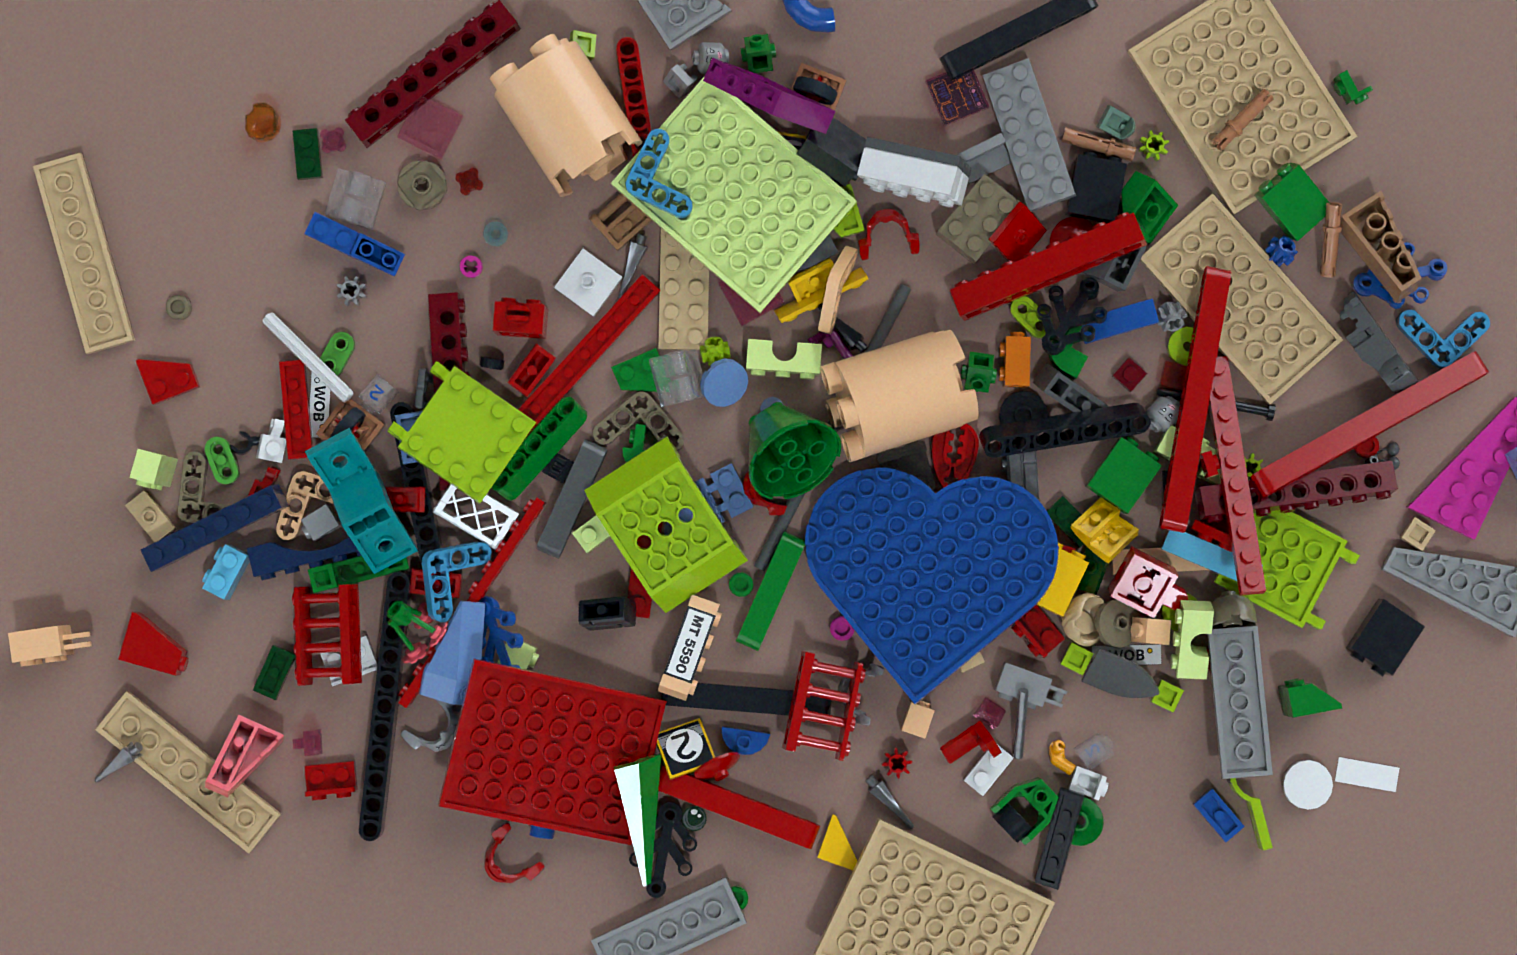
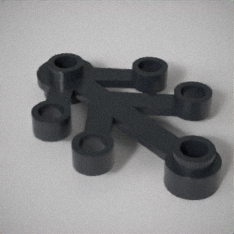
M1086 278L1081 281L1079 295L1068 312L1063 301L1064 291L1062 287L1052 286L1049 289L1048 297L1054 304L1060 324L1055 331L1050 319L1052 308L1048 304L1038 306L1037 318L1041 320L1045 331L1041 344L1046 353L1058 355L1064 351L1066 345L1094 340L1095 328L1087 324L1095 322L1099 324L1104 323L1107 319V310L1104 307L1098 306L1093 309L1092 313L1080 316L1078 314L1087 300L1095 299L1099 294V283L1095 279ZM1058 292L1060 295L1054 296L1052 293ZM1045 310L1048 314H1041L1040 312ZM1102 313L1104 316L1098 317L1096 314ZM1083 326L1081 332L1065 335L1070 328ZM1087 331H1088V332H1091L1092 334L1089 335V336H1087V335L1084 334V332H1087ZM1055 340V341H1058V343H1055V344H1054V343H1051L1050 341Z
M673 802L663 804L656 818L655 830L662 826L663 829L661 836L654 841L653 853L658 851L654 876L651 879V884L646 887L647 893L653 898H659L666 892L667 887L663 877L668 852L677 864L680 875L688 876L693 870L692 864L686 861L671 839L674 828L683 840L682 846L684 850L691 852L697 847V840L690 836L681 822L683 817L681 807ZM668 810H672L675 813L673 819L666 818L665 814ZM686 840H693L695 843L694 847L687 848L685 845ZM633 852L629 857V862L632 866L638 867V864L632 861V856L635 855V852ZM688 864L690 866L689 872H682L680 869L681 865ZM659 884L661 890L657 893L653 892L652 885Z

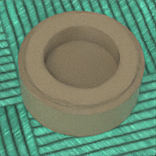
M175 295L167 301L166 312L175 320H184L191 314L192 305L186 297Z

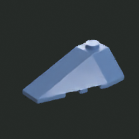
M460 601L447 625V632L441 643L438 642L435 647L436 652L430 663L427 662L423 670L420 695L453 705H462L473 658L482 659L485 603Z

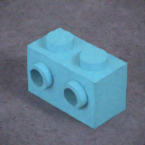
M225 544L224 547H220L214 556L216 562L212 570L208 569L202 579V582L205 584L202 589L224 600H230L250 561L248 553L232 545Z

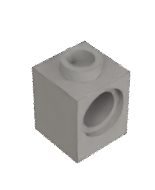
M328 504L301 519L304 524L301 527L303 533L308 539L312 538L313 541H319L342 527L332 507Z

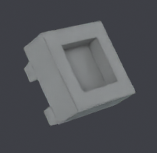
M685 64L675 65L663 80L679 99L688 92L698 78L695 74L691 77L688 76L685 72L687 69Z

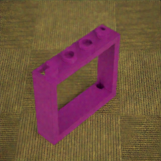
M712 58L703 79L704 82L773 116L824 134L827 133L836 112L767 77Z

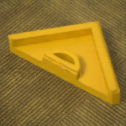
M832 814L817 858L853 870L857 859L837 816Z

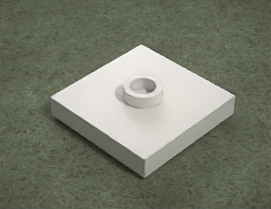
M582 249L554 288L594 317L623 277L588 251Z

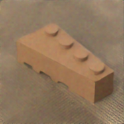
M1379 191L1341 216V233L1397 303L1416 291L1422 278L1410 252L1407 251L1400 230L1398 231L1393 221L1394 217L1384 201L1385 197L1382 191Z

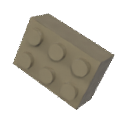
M984 174L963 199L962 206L958 205L940 227L936 235L974 265L992 244L988 239L1019 201Z

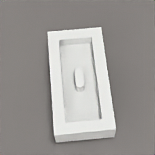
M999 745L1001 754L993 758L987 750L963 779L982 796H984L1014 758Z

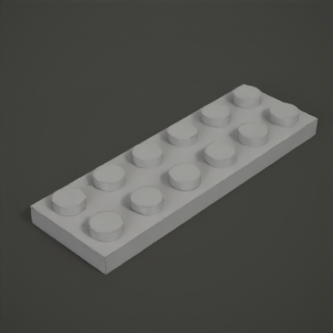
M1029 58L982 75L1028 209L1033 212L1075 197L1076 193Z
M1258 626L1212 629V634H1207L1221 779L1273 775Z
M724 877L595 937L591 942L597 955H679L746 924L747 921L727 878Z

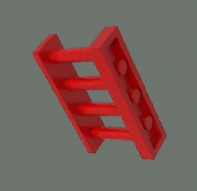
M359 584L339 585L337 593L310 594L309 587H294L292 603L295 611L293 628L296 639L294 653L296 655L295 678L297 685H312L313 678L341 677L342 684L362 683ZM338 602L339 617L311 618L310 604ZM339 627V642L311 643V628ZM340 652L341 666L312 668V653Z
M801 652L782 745L783 749L795 752L796 746L805 745L835 751V759L844 761V757L849 755L851 742L848 741L849 732H853L856 718L853 717L854 708H858L861 694L858 693L859 683H863L866 673L863 663L855 661L852 669L818 662L815 659V653ZM817 671L851 678L848 693L813 686L812 683H809L811 673ZM814 696L846 703L843 717L808 711V708L805 707L806 697ZM807 720L841 727L838 742L803 735L802 732H799L801 722Z

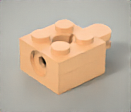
M60 625L8 633L12 663L20 662L22 667L43 664L42 659H45V663L67 660V655L74 654V649L92 646L91 641L75 644L72 639L90 637V631L71 634L70 625Z

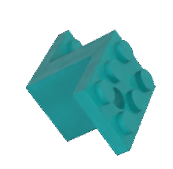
M350 428L305 451L307 458L330 492L342 527L374 574L418 551L412 538L394 512L382 478ZM338 456L345 457L341 462L333 461ZM383 541H390L386 546H379Z

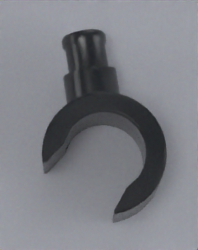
M239 432L242 437L248 440V446L243 450H239L231 444L230 447L234 453L245 455L250 452L252 446L259 444L260 436L250 437L246 432Z

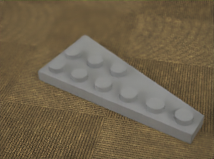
M637 0L670 51L732 12L729 7L722 4L719 0Z
M1395 547L1391 548L1381 570L1511 637H1516L1517 567Z

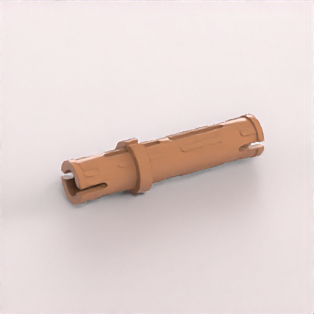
M1262 89L1233 120H1228L1225 123L1226 127L1211 140L1212 144H1218L1216 148L1223 151L1235 137H1240L1243 134L1242 130L1274 100L1273 96L1270 95L1268 97L1269 92L1266 89Z
M1065 127L1061 140L1063 143L1106 154L1105 157L1113 156L1132 162L1136 147L1116 142V139L1111 138L1109 140Z
M1338 202L1326 203L1325 224L1322 225L1324 240L1320 276L1323 277L1336 276L1339 234L1342 232V225H1340L1342 204Z

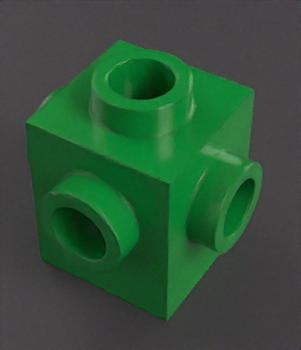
M755 34L751 37H744L745 47L740 48L742 63L747 62L748 70L753 73L773 71L772 58H776L775 44L769 42L768 34Z
M970 351L967 365L963 364L961 369V379H965V390L974 389L976 392H989L990 383L995 384L997 369H993L994 355Z

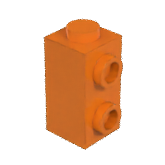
M1010 332V336H1006L1004 342L999 344V357H1003V367L999 366V381H1003V387L1028 388L1030 386L1031 337H1025L1024 332Z

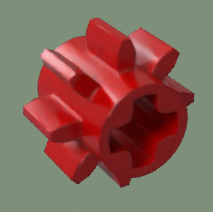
M894 747L893 754L884 753L888 760L881 763V765L890 768L886 773L888 776L894 772L896 777L900 779L901 772L910 773L906 767L907 764H912L913 761L904 758L908 753L907 751L899 754L898 749ZM893 758H903L901 760L903 764L901 768H891L893 766L891 762Z

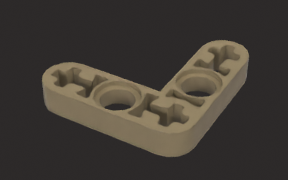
M646 392L634 394L597 424L593 430L594 440L598 444L608 445L641 419L658 441L666 437L664 434L660 438L658 434L665 431L668 425H670L672 429L668 430V432L673 437L679 436L677 440L679 445L675 449L677 451L680 450L684 444V437ZM638 397L642 399L648 398L646 402L648 407L646 409L639 407L635 411L639 415L634 418L632 411L626 408V406L631 404L632 408L638 404L636 400ZM623 411L627 412L630 415L629 423L619 425L616 422L617 414ZM655 415H661L664 418L665 423L660 429H655L651 426V418ZM612 419L614 426L620 429V431L615 433L613 429L608 433L610 437L608 440L604 438L599 440L598 436L600 433L598 430L600 428L608 429L611 425L607 422Z
M190 452L186 455L183 462L178 515L181 520L188 523H195L201 518V515L195 514L191 515L190 519L188 518V514L184 513V509H188L190 505H192L194 510H202L201 506L204 505L203 518L208 516L209 510L213 507L222 510L230 506L227 504L204 502L208 460L203 453ZM195 456H198V460L202 461V465L196 468V473L201 474V478L188 476V472L194 473V466L190 465V460H195ZM191 480H195L199 484V491L195 494H190L186 488Z

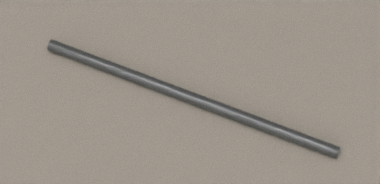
M900 284L865 352L882 347L911 292L909 287ZM840 427L834 428L835 431L837 432ZM805 494L788 499L785 505L787 506L785 513L779 516L754 567L762 571L766 570L784 531H786Z

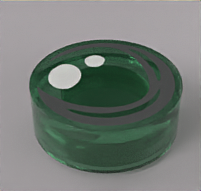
M699 806L688 807L682 815L683 825L691 831L702 829L707 821L706 812Z

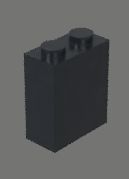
M833 117L826 134L810 129L796 154L846 187L851 179L856 181L859 177L857 173L863 150L866 148V139Z
M1083 152V155L1079 154L1076 157L1071 181L1076 196L1068 199L1065 215L1110 223L1115 220L1118 214L1127 164L1121 163L1122 159L1107 157L1106 160L1097 158L1098 155L1095 153Z
M1378 599L1346 648L1351 651L1350 656L1361 663L1365 660L1371 664L1372 667L1370 669L1382 677L1385 674L1393 676L1425 626L1385 599Z

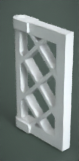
M450 484L437 505L433 508V513L496 550L519 513L486 494L483 501L491 505V508L476 511L474 500L469 496L455 498L454 492L457 488ZM471 499L474 512L459 515L456 502ZM454 503L457 516H452L443 510L446 504ZM495 510L508 515L505 522L497 523ZM492 511L495 524L480 527L477 514ZM475 515L478 528H472L462 522L460 518ZM496 528L497 534L492 540L482 534L481 531Z

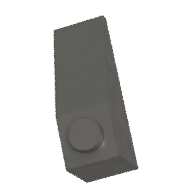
M1048 363L1045 364L1032 382L1047 395L1073 412L1110 407Z

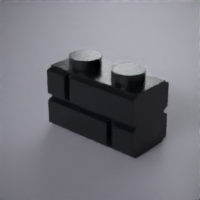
M626 596L579 601V625L589 631L622 628L623 626L634 627L636 625V603Z

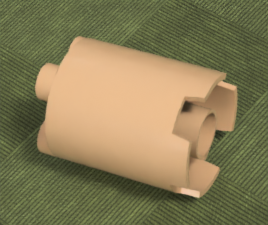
M550 34L530 48L529 51L534 57L533 60L518 69L514 62L509 63L497 70L489 79L496 88L494 97L559 196L565 197L573 193L567 180L575 179L581 174L582 176L589 175L595 182L628 159L622 147L625 142L629 145L636 144L640 146L642 145V140L579 44L575 41L569 42L567 38L558 40L555 34Z
M943 330L936 333L932 331L820 366L822 381L829 395L836 394V397L825 400L830 423L833 428L843 426L848 431L841 434V442L849 462L946 432L978 419L979 411L976 391L974 389L963 391L961 377L956 364L965 360V355L951 330Z

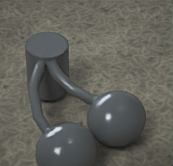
M1394 442L1390 443L1387 448L1381 449L1374 456L1366 459L1365 464L1386 461L1377 457V454L1385 450L1392 456L1397 455L1400 450L1399 445ZM1390 457L1388 461H1393L1394 470H1396L1400 465V461L1397 457Z

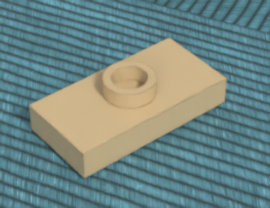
M143 490L125 505L154 542L165 538L176 529L146 490Z

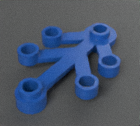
M1409 242L1404 243L1405 247L1410 249L1411 256H1413L1415 252L1414 245ZM1433 259L1427 266L1418 267L1417 269L1421 277L1428 276L1431 280L1438 281L1444 278L1447 272V264L1441 259ZM1434 265H1439L1442 270H1435ZM1370 269L1367 273H1360L1355 277L1353 288L1360 296L1375 295L1388 302L1394 309H1399L1403 306L1405 298L1401 300V303H1395L1388 291L1380 287L1383 285ZM1362 281H1368L1370 286H1364ZM1418 287L1416 291L1408 296L1412 297L1416 303L1422 304L1428 299L1429 291L1425 287ZM1421 292L1425 295V297L1419 298L1417 296V293Z
M490 596L481 598L480 602L485 603L482 649L486 646L485 637L488 627L490 630L485 655L482 656L481 660L493 662L496 649L502 665L520 668L519 665H511L504 641L507 642L510 648H521L523 636L520 633H512L499 627L496 621L497 618L502 626H513L516 621L514 612L500 609L498 601Z

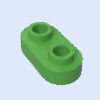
M345 332L334 334L320 357L325 364L329 361L334 363L332 371L337 376L341 375L355 349L353 337ZM340 340L346 342L345 347L342 349L337 346Z
M222 437L209 439L205 445V454L215 479L219 483L226 485L234 483L239 478L240 470L230 443ZM217 445L223 447V451L220 454L215 452ZM226 468L231 469V475L229 477H226L224 475V470Z

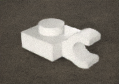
M271 419L268 435L261 434L256 458L282 463L286 446V439L280 438L284 427L283 420Z

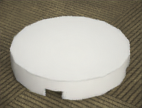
M1311 760L1297 761L1289 766L1284 774L1283 792L1288 801L1298 808L1307 810L1318 808L1325 804L1331 796L1333 788L1332 777L1327 768L1319 762Z

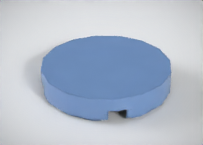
M733 359L715 361L710 365L711 368L708 371L705 370L700 382L701 393L709 403L718 407H726L734 404L743 396L748 385V375L743 366Z

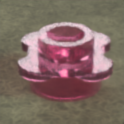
M336 128L332 131L324 129L321 131L320 137L323 139L322 150L324 153L329 154L331 151L342 152L346 149L343 129Z

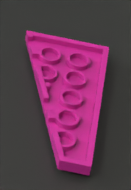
M1513 397L1493 420L1459 452L1406 508L1471 540H1475L1510 467L1505 454L1517 447V397Z

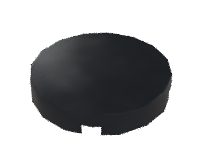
M1027 391L1011 394L1003 401L999 410L1000 424L1048 417V411L1043 400L1036 394Z

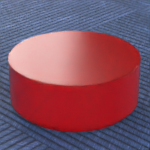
M1374 437L1354 448V452L1362 458L1374 456L1379 450V441Z

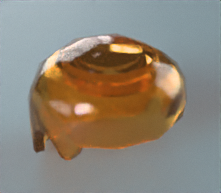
M265 102L253 104V110L245 115V130L251 139L263 143L273 140L279 134L282 121L278 112L272 106Z

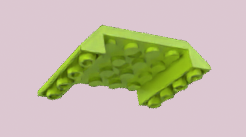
M668 437L660 440L584 490L595 514L650 597L665 613L748 561L736 540H732L680 460L679 453ZM681 509H690L693 513V518L687 522L682 521L679 517ZM661 522H668L672 526V532L668 535H663L659 532L658 525ZM641 535L648 536L651 539L650 547L641 548L637 543L638 537Z

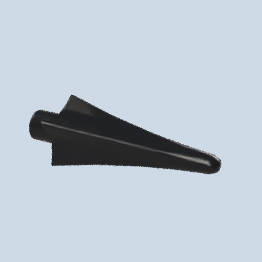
M820 304L818 307L820 311H822L823 304ZM836 317L834 327L851 350L856 348L860 353H863L868 348L862 341L864 339L863 335Z

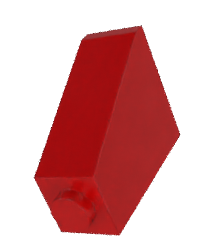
M132 612L118 660L175 676L181 675L182 671L185 672L189 658L186 657L187 650L143 613Z

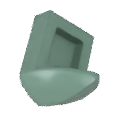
M1107 105L1096 127L1122 140L1127 139L1135 132L1136 125L1132 117Z

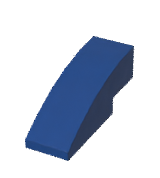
M1153 298L1107 311V319L1104 323L1099 324L1095 322L1087 324L1093 326L1096 332L1094 340L1091 342L1084 341V344L1159 323ZM1101 313V314H1098V315H1096V316L1102 317V316H1104V315ZM1087 331V332H1084V334L1087 335V336H1089V335L1092 334L1091 332H1088V331Z

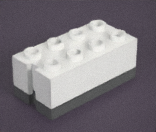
M867 137L866 148L863 150L857 175L864 181L865 185L870 186L871 190L884 193L886 189L893 191L892 194L904 198L907 197V194L916 196L915 199L928 203L931 199L937 200L940 205L951 208L954 204L962 206L969 180L968 177L972 168L965 163L961 156Z

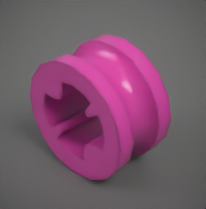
M471 255L461 260L460 271L463 275L475 278L481 274L483 265L480 259ZM467 261L477 262L478 266H475L477 268L476 272H466L465 268L468 266L465 264Z

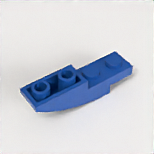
M314 212L304 235L394 277L405 256L404 253L362 233H358L317 212Z

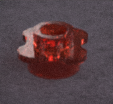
M474 167L463 173H457L455 177L461 186L460 192L465 196L474 190L480 191L483 188V182L478 177L479 172ZM469 179L472 180L470 184L467 183V180Z

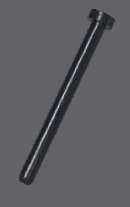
M1160 387L1157 389L1156 395L1159 397L1170 396L1175 400L1181 401L1182 391ZM1235 401L1237 411L1265 416V420L1273 421L1275 404L1261 406Z

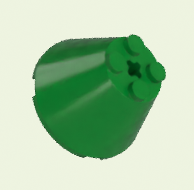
M781 402L773 403L770 407L749 419V479L756 492L768 499L781 496L784 499H791L803 495L822 483L833 471L834 467L832 465L836 457H840L841 440L835 429L828 423L784 406Z

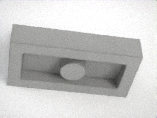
M1002 133L957 154L972 168L968 177L969 184L981 179L984 174L989 175L1011 164L1012 161L1004 146L1006 141Z

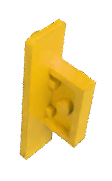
M831 258L791 277L788 285L795 300L774 310L781 323L792 321L799 314L814 310L823 303L828 277L834 266ZM861 267L849 274L842 287L841 294L849 289L860 287L868 280L867 274Z

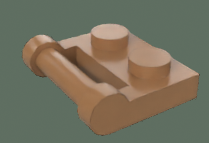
M619 194L597 215L593 214L589 218L617 251L653 221L629 201L632 205L606 227L602 222L628 200L623 194Z

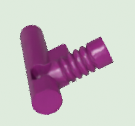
M833 328V333L831 334L819 331L815 336L813 335V337L807 339L808 343L813 344L823 341L827 348L834 345L843 359L853 356L835 328Z

